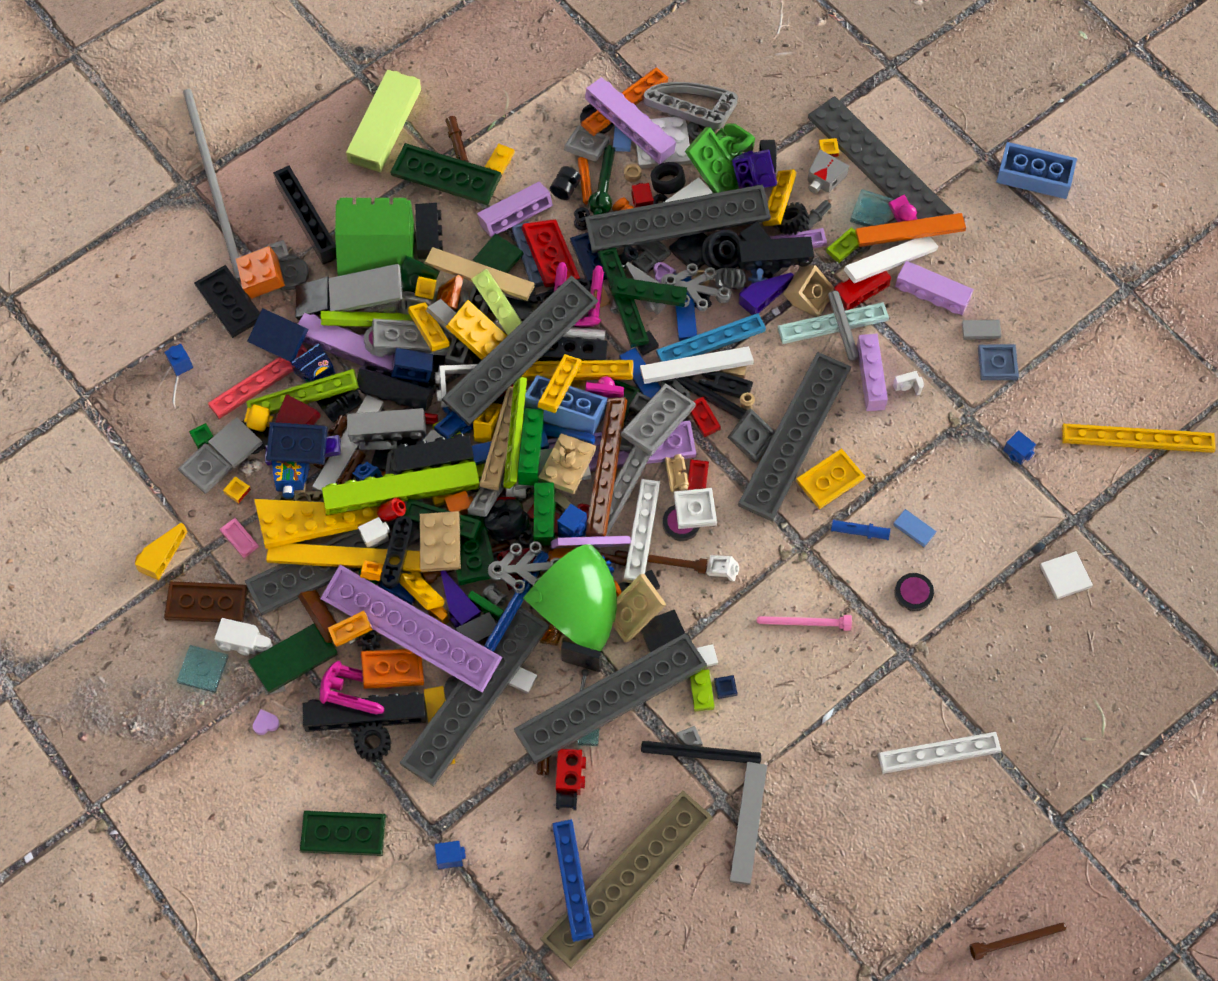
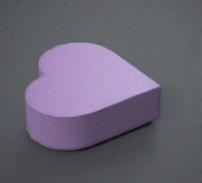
M658 262L654 265L655 280L661 283L664 275L676 274V270L663 262Z
M260 710L253 723V730L258 735H264L268 731L277 730L280 723L275 715Z

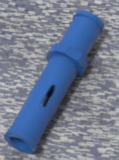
M835 519L832 521L831 532L866 536L867 539L872 537L889 540L890 528L877 527L870 523L869 525Z

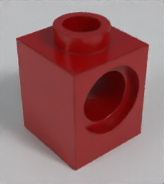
M649 183L632 185L631 196L634 208L653 205L654 200Z

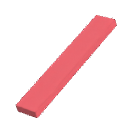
M303 344L295 359L308 351ZM308 352L305 356L301 357L303 359L299 358L295 363L278 357L210 401L208 405L220 419L313 359L312 355Z

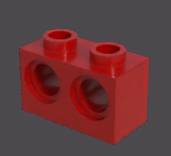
M561 749L558 751L556 793L557 791H560L562 794L577 792V795H581V788L585 789V776H582V769H586V757L582 755V750ZM569 759H575L577 761V763L573 766L568 765L566 762ZM573 778L576 780V783L574 785H567L565 781Z

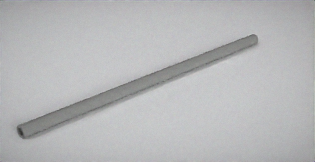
M186 89L183 91L187 109L235 278L240 282L236 258H239L192 90Z

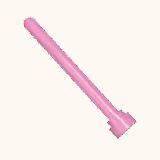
M843 615L839 619L759 616L756 619L758 624L836 626L839 629H843V631H851L852 627L851 615Z

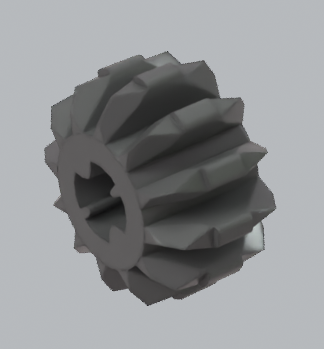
M721 268L716 270L715 285L718 288L740 289L745 287L746 277L742 269Z

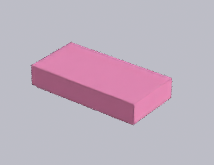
M236 518L220 528L221 533L243 559L259 548L256 541Z

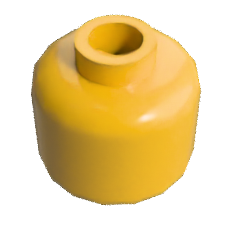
M252 405L251 408H247L244 422H246L248 428L263 432L266 426L269 427L273 416H270L268 408Z

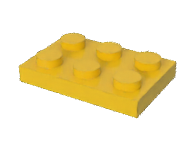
M469 300L462 305L445 326L481 360L507 337L499 327Z
M841 448L796 478V482L820 510L863 481L865 475Z

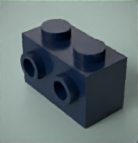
M396 348L392 360L391 377L428 383L432 372L433 354Z

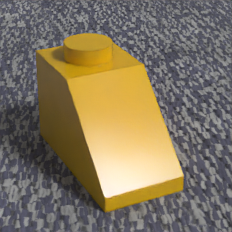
M493 403L474 420V441L482 443L492 441L502 404Z

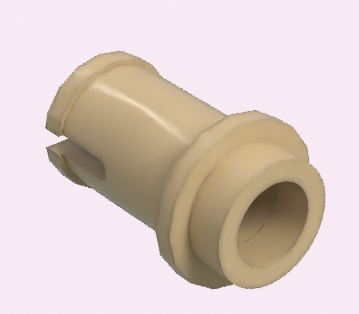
M748 392L740 396V407L745 410L752 409L755 397Z

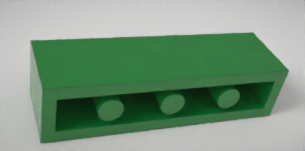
M525 408L518 485L534 486V483H538L544 409Z

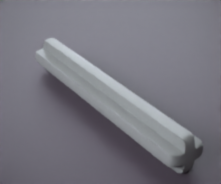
M832 291L828 293V297L848 360L853 361L859 358V354L839 292Z

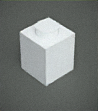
M379 517L358 527L367 548H375L389 541L388 533H390V529L387 523H382Z

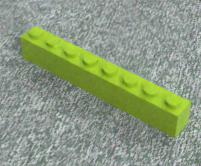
M466 460L456 465L443 464L439 468L425 467L421 471L416 472L407 470L398 475L393 473L385 474L381 478L367 477L363 481L357 482L356 480H349L345 484L340 485L331 483L322 487V495L326 515L361 510L366 507H378L393 498H399L403 502H407L408 499L418 500L459 493L465 490L479 489V478L475 461L470 462Z

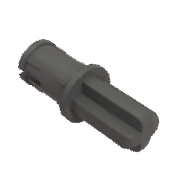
M824 200L815 210L812 209L810 211L809 225L807 224L805 230H810L818 221H821L822 216L831 208V204L827 200Z

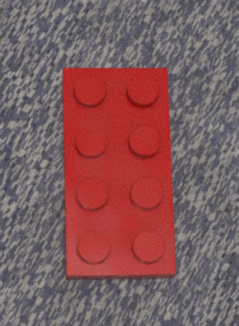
M556 219L522 225L521 229L545 288L555 286L556 268L561 262H564L567 267L566 280L571 275L576 280L580 279Z

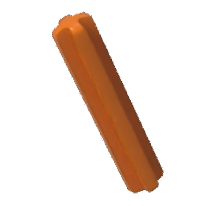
M579 157L578 166L579 174L581 175L583 203L587 205L588 199L592 194L588 159Z

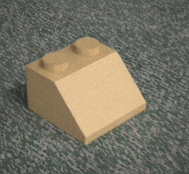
M816 265L800 266L783 294L793 306L815 317H819L829 302L828 293L834 291V287Z

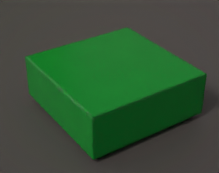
M206 423L189 431L198 449L205 443L209 444L208 441L214 437Z

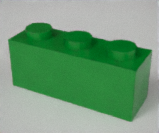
M554 482L534 483V541L539 542L541 545H551V541L555 540Z

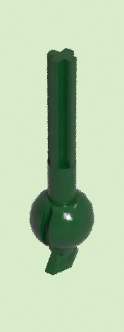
M611 145L605 147L597 192L591 194L588 199V208L594 215L609 213L612 208V199L608 194L615 147Z

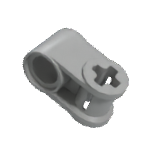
M405 291L402 292L399 312L409 314L408 307L424 302L430 306L436 301L434 298L432 300L415 296L414 292Z

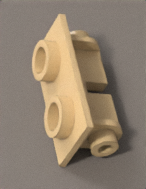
M676 454L674 459L665 457L669 487L673 493L674 491L688 490L689 487L687 473H681L686 470L685 459L681 454Z

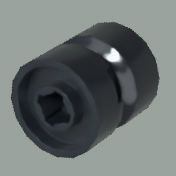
M569 166L561 167L550 186L551 193L561 200H569L574 192V188L577 187L581 180V175Z

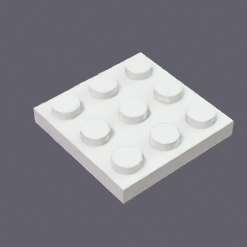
M679 117L650 119L676 142L674 154L662 163L692 164L684 152L690 146L686 120ZM636 144L638 166L641 169L653 168L659 165Z

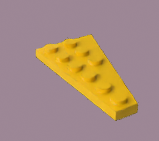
M254 499L265 549L356 530L359 526L378 518L377 507H366L361 510L326 515L324 502Z

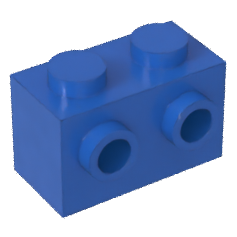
M570 504L557 521L558 537H585L587 513Z

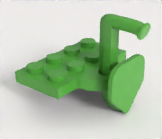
M734 123L726 124L724 129L721 128L716 134L711 127H705L684 152L713 193L739 189L732 160L743 152L753 151L755 137Z

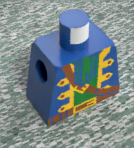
M272 461L276 491L282 492V496L286 499L293 498L294 490L304 489L310 464Z

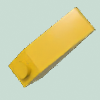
M179 523L147 545L136 556L135 566L138 572L156 580L161 578L187 534V529L183 523Z

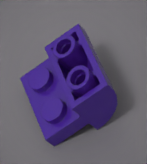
M769 150L748 151L736 156L732 160L739 189L763 185L764 188L777 185Z

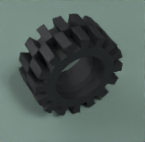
M792 202L789 206H786L781 225H777L781 233L784 235L787 233L792 235L794 233L796 235L798 234L797 231L802 232V228H807V224L809 225L810 217L805 206L802 203L799 204V202H796L795 205Z
M372 722V725L366 723L364 728L360 726V731H356V737H354V746L357 754L369 762L370 759L373 762H377L376 759L378 758L382 760L384 755H388V750H391L392 743L389 732L385 727L383 728L382 724L376 725V722ZM371 735L380 738V744L375 749H369L365 746V740Z

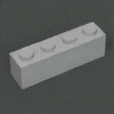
M423 408L347 414L348 437L354 443L367 440L383 441V439L398 441L408 437L420 439L422 436H426L425 412Z

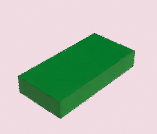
M474 591L469 593L468 598L481 612L485 614L490 612L494 620L497 622L500 620L504 613L503 609Z

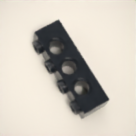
M563 336L551 347L555 350H548L538 361H561L564 354L581 359L582 361L607 360V341L599 338L591 340L582 337L566 338Z

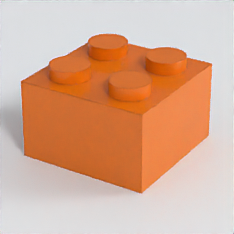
M270 246L236 258L242 288L251 299L285 286L278 255Z

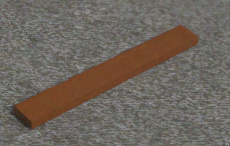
M626 397L607 399L585 534L587 537H604L607 533L622 438L621 432L623 431L627 407Z

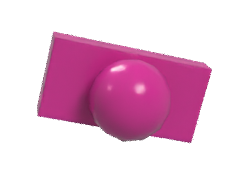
M905 194L888 203L897 222L917 219L916 208L910 205Z
M602 377L597 383H586L587 392L606 397L607 399L624 397V387L615 386L614 380L610 377Z

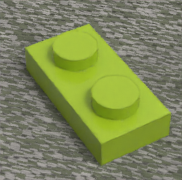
M851 227L826 249V253L838 263L843 261L859 247L855 233L856 230Z
M709 669L701 670L690 677L694 712L714 710L715 708Z

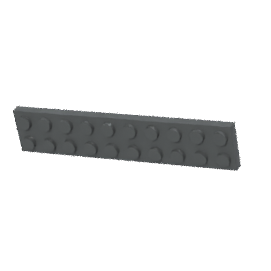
M836 96L808 114V119L829 139L837 138L838 148L891 201L905 194L910 205L916 208L917 219L954 213Z
M763 185L587 216L585 217L591 250L592 253L609 248L617 249L627 245H639L748 225L755 222L769 221L771 216Z
M571 275L442 398V401L470 426L476 418L488 409L598 303V300Z
M816 353L738 503L739 507L773 522L851 370V366L822 353Z
M422 499L416 500V501H419V502L424 503ZM396 519L386 522L390 529V533H388L389 541L375 547L376 549H388ZM413 521V531L409 546L420 541V524ZM407 523L401 525V534H404V528L407 526ZM359 529L349 531L322 544L325 546L367 548ZM402 539L394 542L396 547H402L405 544V541ZM279 564L245 580V583L262 616L298 599L301 592L317 590L328 585L338 567ZM347 568V569H349V570L355 572V571L360 570V569H362V568Z
M519 607L496 649L493 651L500 655L502 659L484 691L480 692L460 680L400 761V765L434 787L545 635L549 625Z
M684 633L514 728V732L533 763L536 764L707 668V663L688 635Z

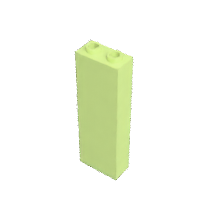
M386 71L346 151L349 163L381 173L421 91L420 79L401 74L397 71Z

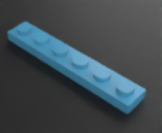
M759 313L657 349L656 354L660 362L702 355L766 331V327Z

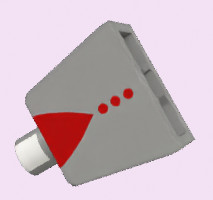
M819 150L809 170L808 182L811 183L808 187L809 190L814 194H817L820 189L830 192L846 178L849 165Z

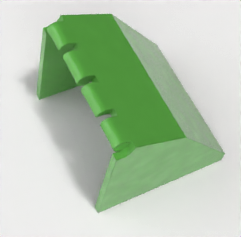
M339 198L337 200L335 238L338 276L398 264L401 269L406 255L414 259L415 226L411 200H407V198H393V204H390V198H375V204H372L371 198H356V204H353V198Z

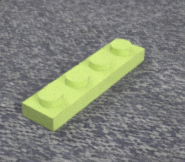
M485 269L471 280L507 335H509L522 321L488 269Z

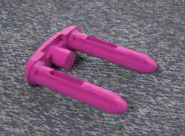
M564 262L559 263L556 268L554 292L566 281L567 267ZM596 266L592 274L591 294L595 296V291H597L598 303L596 308H592L588 312V317H582L573 327H591L601 322L599 313L604 275L602 266Z
M341 661L334 662L326 670L321 681L319 700L322 704L331 702L372 714H382L384 712V707L379 703L330 690H342L344 679L337 678L338 676L363 682L362 670L344 666L341 664Z

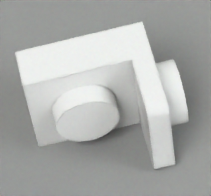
M917 371L896 376L893 387L895 391H906L913 387L916 395H920L924 382L922 377L918 376Z
M710 555L706 573L709 576L727 577L730 581H735L736 575L739 572V565L733 557Z

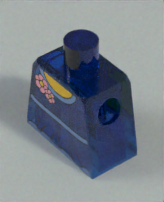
M320 343L291 362L293 372L306 383L336 374L332 362Z

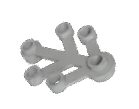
M693 263L689 264L686 270L676 275L666 274L661 279V284L687 287V292L696 303L699 311H705L708 307V302L706 299L701 298L697 292L716 296L717 301L720 303H727L731 299V291L727 287L717 289L699 285L715 278L716 271L712 267L706 268L704 274L689 282L681 280L697 274L698 267ZM686 295L687 302H685V307L690 303L688 295Z
M532 542L530 550L516 565H509L515 557L520 556L522 553L521 545L514 543L510 546V552L501 561H494L489 565L488 574L494 580H504L513 587L516 593H522L525 590V583L522 580H515L509 574L517 573L534 586L540 578H535L529 572L547 571L560 558H554L550 562L528 564L542 550L539 542ZM534 546L539 547L537 551H534L532 548ZM514 548H519L518 552H513L512 550ZM499 567L501 571L495 572L494 569ZM517 584H521L523 587L521 589H517L515 586Z

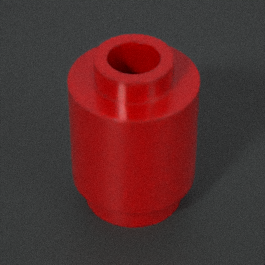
M393 498L379 506L377 516L383 522H390L399 518L406 512L405 503L399 498Z

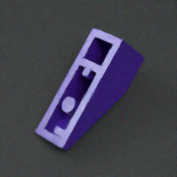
M787 273L752 283L748 288H743L739 293V305L751 315L760 313L787 289L794 274Z
M445 570L440 571L451 618L449 621L453 627L457 628L480 617V610Z

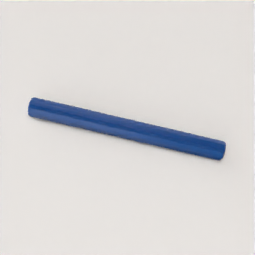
M541 551L533 563H544L549 558V555ZM540 571L529 573L537 578ZM524 579L522 581L525 583V590L522 593L515 592L484 647L491 651L496 649L524 600L523 597L532 587Z

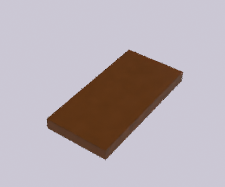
M169 581L164 619L220 623L221 619L225 618L244 623L248 587L243 584Z

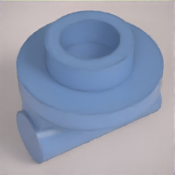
M761 268L751 270L752 277L748 278L751 284L766 280V278H762L764 271Z

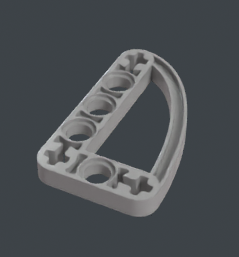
M667 82L647 89L644 93L643 102L648 107L718 130L724 126L735 109L738 96L734 92L705 84ZM667 94H696L719 99L713 110ZM685 108L687 111H681L680 109ZM719 109H724L726 112H721ZM696 114H702V115H704V116H703V117H699V116H696Z

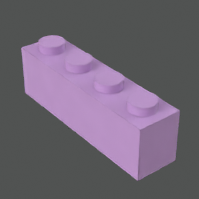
M537 182L478 212L477 215L481 227L492 237L495 233L499 234L553 206L550 192L540 182Z
M908 261L902 267L895 287L903 292H909L919 299H925L936 306L944 307L952 313L963 315L974 290Z
M878 334L859 335L856 346L859 354L858 359L866 411L885 410L888 398Z

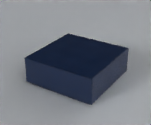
M734 675L714 678L718 699L738 695Z

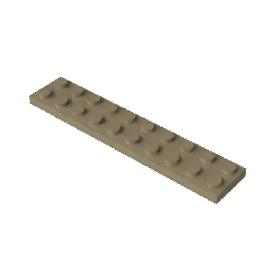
M682 791L586 890L594 938L573 942L568 913L566 911L540 940L572 969L713 820V817L685 791Z

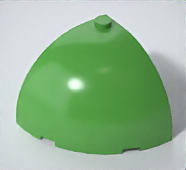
M591 544L579 546L559 559L523 597L546 620L580 646L601 651L609 639L617 611L616 587L606 561Z

